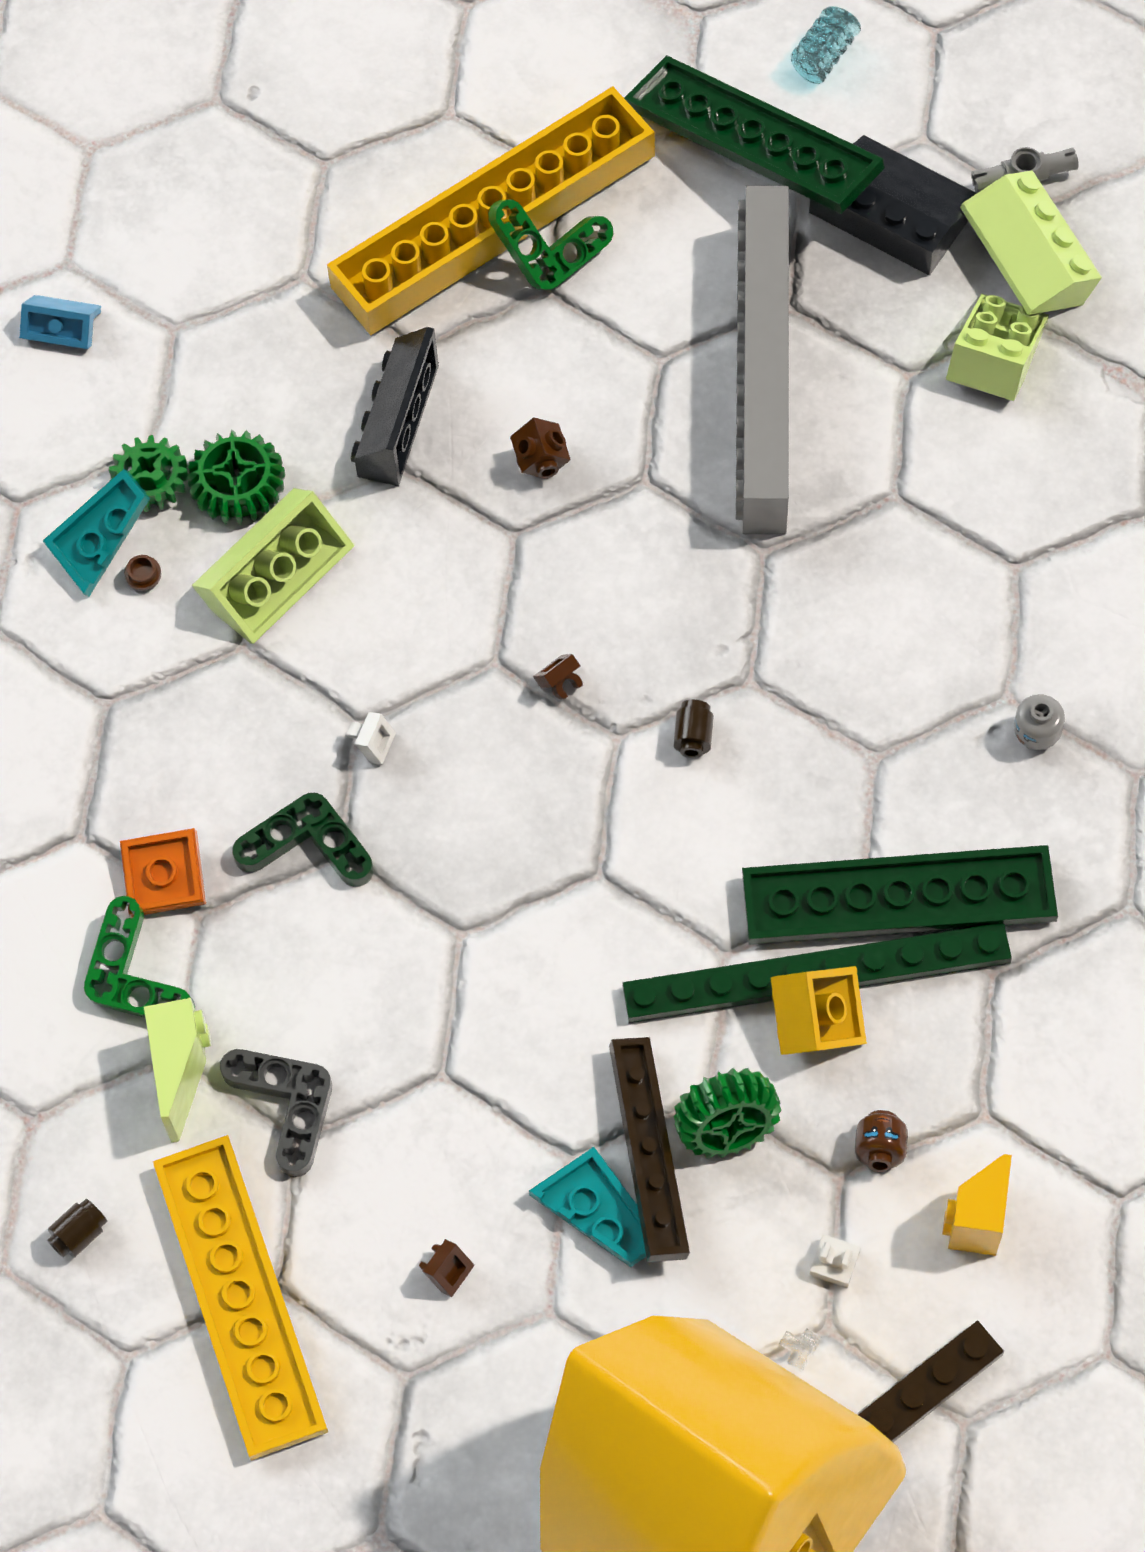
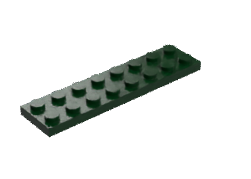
M668 55L624 97L640 116L783 186H789V189L840 214L885 169L883 158Z
M1048 845L742 868L749 945L965 929L997 923H1004L1005 926L1057 922L1058 918Z

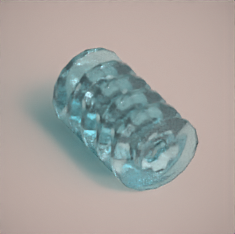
M829 6L824 8L819 18L815 20L812 27L805 34V37L800 40L798 46L791 53V62L798 74L811 83H823L826 75L830 74L833 70V65L839 62L840 55H844L847 46L851 45L854 41V36L860 33L861 24L858 19L850 12L839 7Z

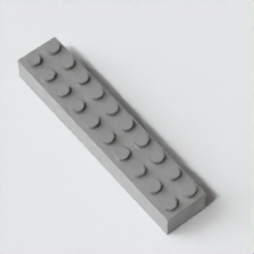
M746 186V199L738 201L736 520H743V534H786L789 499V186Z

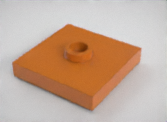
M195 828L120 841L126 896L136 900L142 907L144 915L206 904L198 836ZM128 906L129 915L131 917H134V914L130 911Z

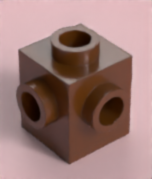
M533 417L510 436L521 473L548 479L556 475L559 469L571 460L566 446V439L558 423Z

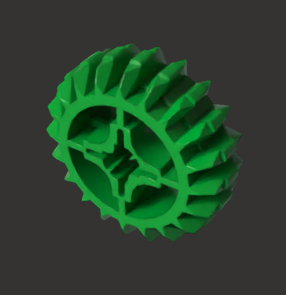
M231 430L227 438H223V436L217 433L215 443L205 440L203 444L204 451L195 450V461H190L188 466L190 474H188L187 483L191 488V498L197 501L201 512L208 511V515L212 520L221 515L222 521L227 524L231 517H236V521L241 525L244 520L243 517L250 516L252 520L256 521V512L260 510L267 514L270 510L268 503H278V493L284 490L285 469L282 467L281 455L275 452V447L271 442L265 444L264 438L260 434L251 439V434L247 430L241 437H237L236 432ZM236 469H238L239 477H237V485L234 484L233 478L236 477Z
M732 1068L728 1073L721 1074L718 1071L716 1076L712 1078L703 1077V1082L699 1085H691L690 1092L682 1094L680 1096L681 1102L674 1106L676 1114L673 1117L676 1131L687 1150H692L694 1155L704 1154L707 1159L712 1158L716 1154L720 1158H724L728 1153L734 1152L737 1155L742 1149L747 1148L751 1150V1145L755 1142H763L765 1134L774 1132V1125L780 1121L779 1113L782 1110L774 1085L770 1083L767 1077H763L760 1071L752 1073L749 1068H745L737 1072Z

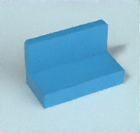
M33 295L21 305L19 338L89 349L92 346L93 321L101 313V305Z

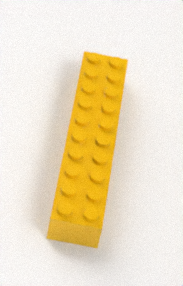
M612 86L328 263L327 270L330 287L371 336L507 250L489 222L488 213L494 202L498 200L517 201L523 207L536 229L539 230L655 156V132L615 87ZM510 209L503 210L505 215L501 220L502 222H510L509 215L512 212ZM521 225V226H513V227L515 228V231H516V230H518V229H521V228H522V225ZM523 235L519 242L528 237V235Z

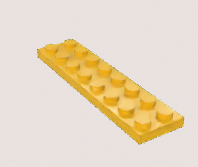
M226 1135L153 1161L250 1460L328 1433L229 1136Z

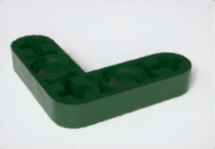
M315 792L302 795L246 832L235 841L232 847V854L237 867L242 871L251 873L263 869L310 837L342 881L352 887L363 886L373 876V863L368 852L323 795ZM312 806L314 809L319 808L320 815L318 817H314L312 814L307 815L306 808ZM296 815L297 820H301L303 828L298 829V825L292 816ZM285 824L291 827L292 833L288 839L279 841L271 836L272 830L278 825ZM335 831L342 833L345 836V840L340 846L331 848L324 844V838L328 833ZM262 836H265L268 845L271 847L270 850H267L266 845L262 844ZM248 847L252 851L256 850L257 857L251 859L249 856L244 855L243 850ZM348 852L355 864H362L363 871L358 874L355 870L350 871L348 860L345 858Z

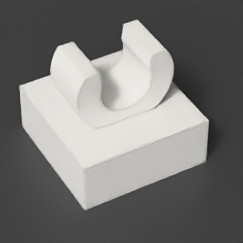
M368 712L364 724L351 722L346 736L356 739L354 746L362 752L370 763L383 765L396 732L382 714Z
M822 1234L810 1269V1276L848 1288L861 1247Z

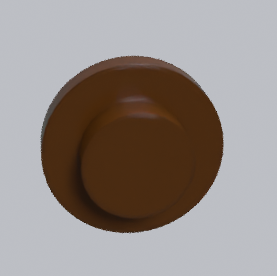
M137 555L129 560L124 570V576L128 585L133 589L140 591L149 590L160 581L161 568L154 558L147 555Z

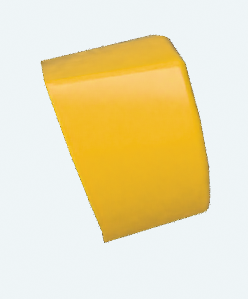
M653 1315L575 1347L566 1360L540 1466L541 1552H853L906 1475V1466L898 1446L871 1423L708 1319Z

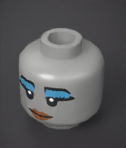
M1044 694L1032 695L1024 699L1018 706L1014 721V732L1019 742L1027 748L1034 750H1043L1053 746L1062 734L1065 722L1064 710L1057 700Z

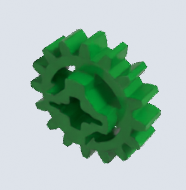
M149 435L146 443H142L139 437L134 438L135 446L121 445L124 454L113 455L115 465L109 467L110 476L113 479L123 469L133 476L150 498L144 508L145 512H149L152 504H156L159 510L164 509L163 501L176 502L175 491L179 493L185 492L183 481H187L188 465L185 455H181L177 444L170 447L168 439L165 437L159 443H155L154 436Z

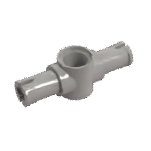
M1030 147L1019 148L1012 154L1010 160L1001 161V165L972 171L971 179L973 186H975L974 190L978 193L1004 175L1026 172L1024 170H1033L1039 181L1049 179V175L1078 170L1079 162L1077 154H1075L1076 151L1073 147L1051 154H1044Z

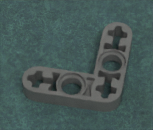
M243 1049L228 1051L220 1062V1070L224 1081L229 1086L290 1099L276 1151V1158L284 1174L290 1177L305 1175L311 1169L332 1092V1081L329 1072L323 1066L314 1063ZM238 1061H243L247 1070L257 1072L256 1065L261 1064L258 1069V1081H254L253 1072L240 1071L239 1076H234L229 1067H236ZM275 1067H280L287 1072L285 1081L279 1085L268 1084L265 1080L267 1072ZM314 1076H319L323 1086H316L313 1094L314 1103L307 1101L309 1089L305 1081L312 1082ZM303 1111H308L315 1115L313 1126L306 1130L298 1129L293 1124L295 1116ZM295 1137L301 1140L300 1153L304 1160H297L295 1165H290L288 1158L285 1156L294 1153L296 1146Z

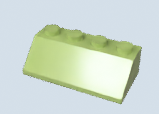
M1033 170L1006 174L963 202L960 206L1028 315L1082 306L1101 280V275Z
M293 488L191 586L215 615L249 643L254 644L355 545L313 491Z

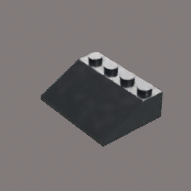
M863 135L853 144L883 158L885 169L842 214L811 199L809 213L930 276L968 222L960 206L977 193Z

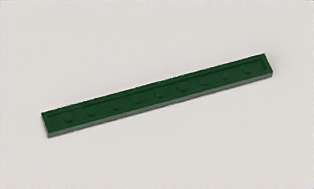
M997 923L622 982L628 1022L635 1023L773 1001L771 977L856 966L859 987L1011 964L1012 956L1004 923Z

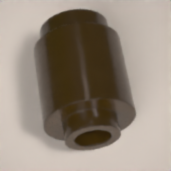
M694 699L686 700L681 703V708L676 712L673 747L684 757L699 758L711 749L714 715L710 711L711 707L707 702Z
M85 1199L80 1204H73L48 1228L51 1237L47 1241L61 1257L64 1258L69 1254L75 1258L103 1232L101 1227L108 1221L91 1201Z

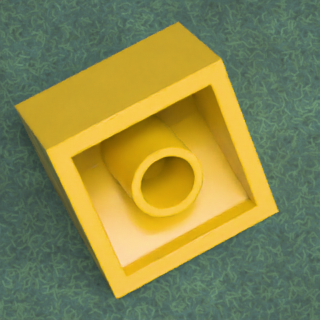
M856 966L771 977L772 998L775 1007L777 1036L781 1055L867 1044Z
M1003 1154L960 1185L955 1200L948 1199L942 1235L950 1236L948 1249L996 1256L1004 1228L1012 1155Z

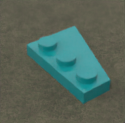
M125 469L118 473L42 540L83 594L88 597L92 594L150 500L133 476Z
M592 1147L529 1190V1196L629 1267L634 1266L646 1257L637 1204L595 1147Z

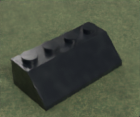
M425 327L395 338L392 350L385 352L382 361V371L384 372L381 381H375L372 390L373 406L371 411L366 410L361 424L363 435L361 441H355L351 452V462L355 463L357 477L399 487L439 367L434 328Z

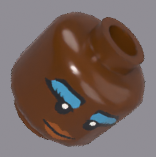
M877 1110L868 1114L859 1121L856 1128L855 1154L857 1159L875 1172H887L891 1168L904 1162L907 1154L908 1130L906 1124L890 1111Z

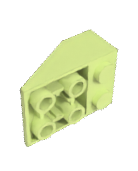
M981 294L954 344L946 380L1014 401L1024 382L1049 314L1038 313L1028 315L1023 306L1007 302L1002 297L996 295L988 296Z

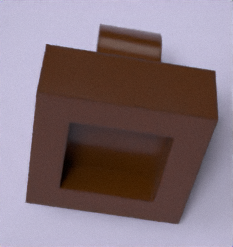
M573 654L559 656L533 676L541 689L552 688L553 694L558 699H566L568 697L562 687L565 680H569L574 688L583 686L581 678L577 674L572 673L581 666Z
M445 1239L441 1245L435 1244L432 1246L431 1249L435 1254L428 1264L421 1261L419 1267L442 1293L452 1297L475 1265L457 1244Z

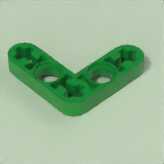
M498 200L493 203L488 213L492 228L529 284L538 290H550L557 287L605 248L613 237V226L607 218L603 216H588L548 247L523 207L517 201ZM505 209H510L512 212L509 215L510 222H502L501 220L505 215L503 211ZM522 225L521 229L515 231V228L513 226ZM592 226H600V230L597 233L599 238H590L585 242L581 239L587 238L594 232ZM523 235H528L533 242L532 250L527 255L522 254L518 248L519 239ZM568 243H572L577 249L576 259L571 263L567 262L563 256V249ZM529 261H537V263L529 264ZM541 268H549L550 271L546 274L548 280H540L539 276L543 273Z
M120 896L112 900L107 907L85 978L84 991L87 997L98 1006L145 1018L144 1007L158 1004L159 991H162L161 999L167 1002L176 1001L177 997H181L180 1000L191 998V996L179 987L127 975L143 924L144 912L135 899L129 896ZM126 906H129L130 911L134 914L133 919L126 918L122 928L125 933H129L128 938L119 933L110 932L111 928L119 931L121 919L116 914L118 911H124ZM113 941L123 943L124 953L120 959L116 961L105 959L104 949L109 943ZM102 964L111 970H118V973L115 975L109 971L107 983L112 987V990L104 992L102 997H99V993L94 989V986L104 982L106 973L103 969H99ZM138 987H145L150 993L148 1002L142 1007H134L129 1001L131 992Z

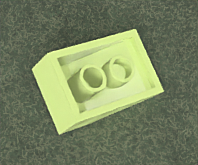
M191 998L144 1007L160 1116L171 1143L180 1141L206 1064L205 1047L211 1046L207 1023L205 1024L203 1011H195Z

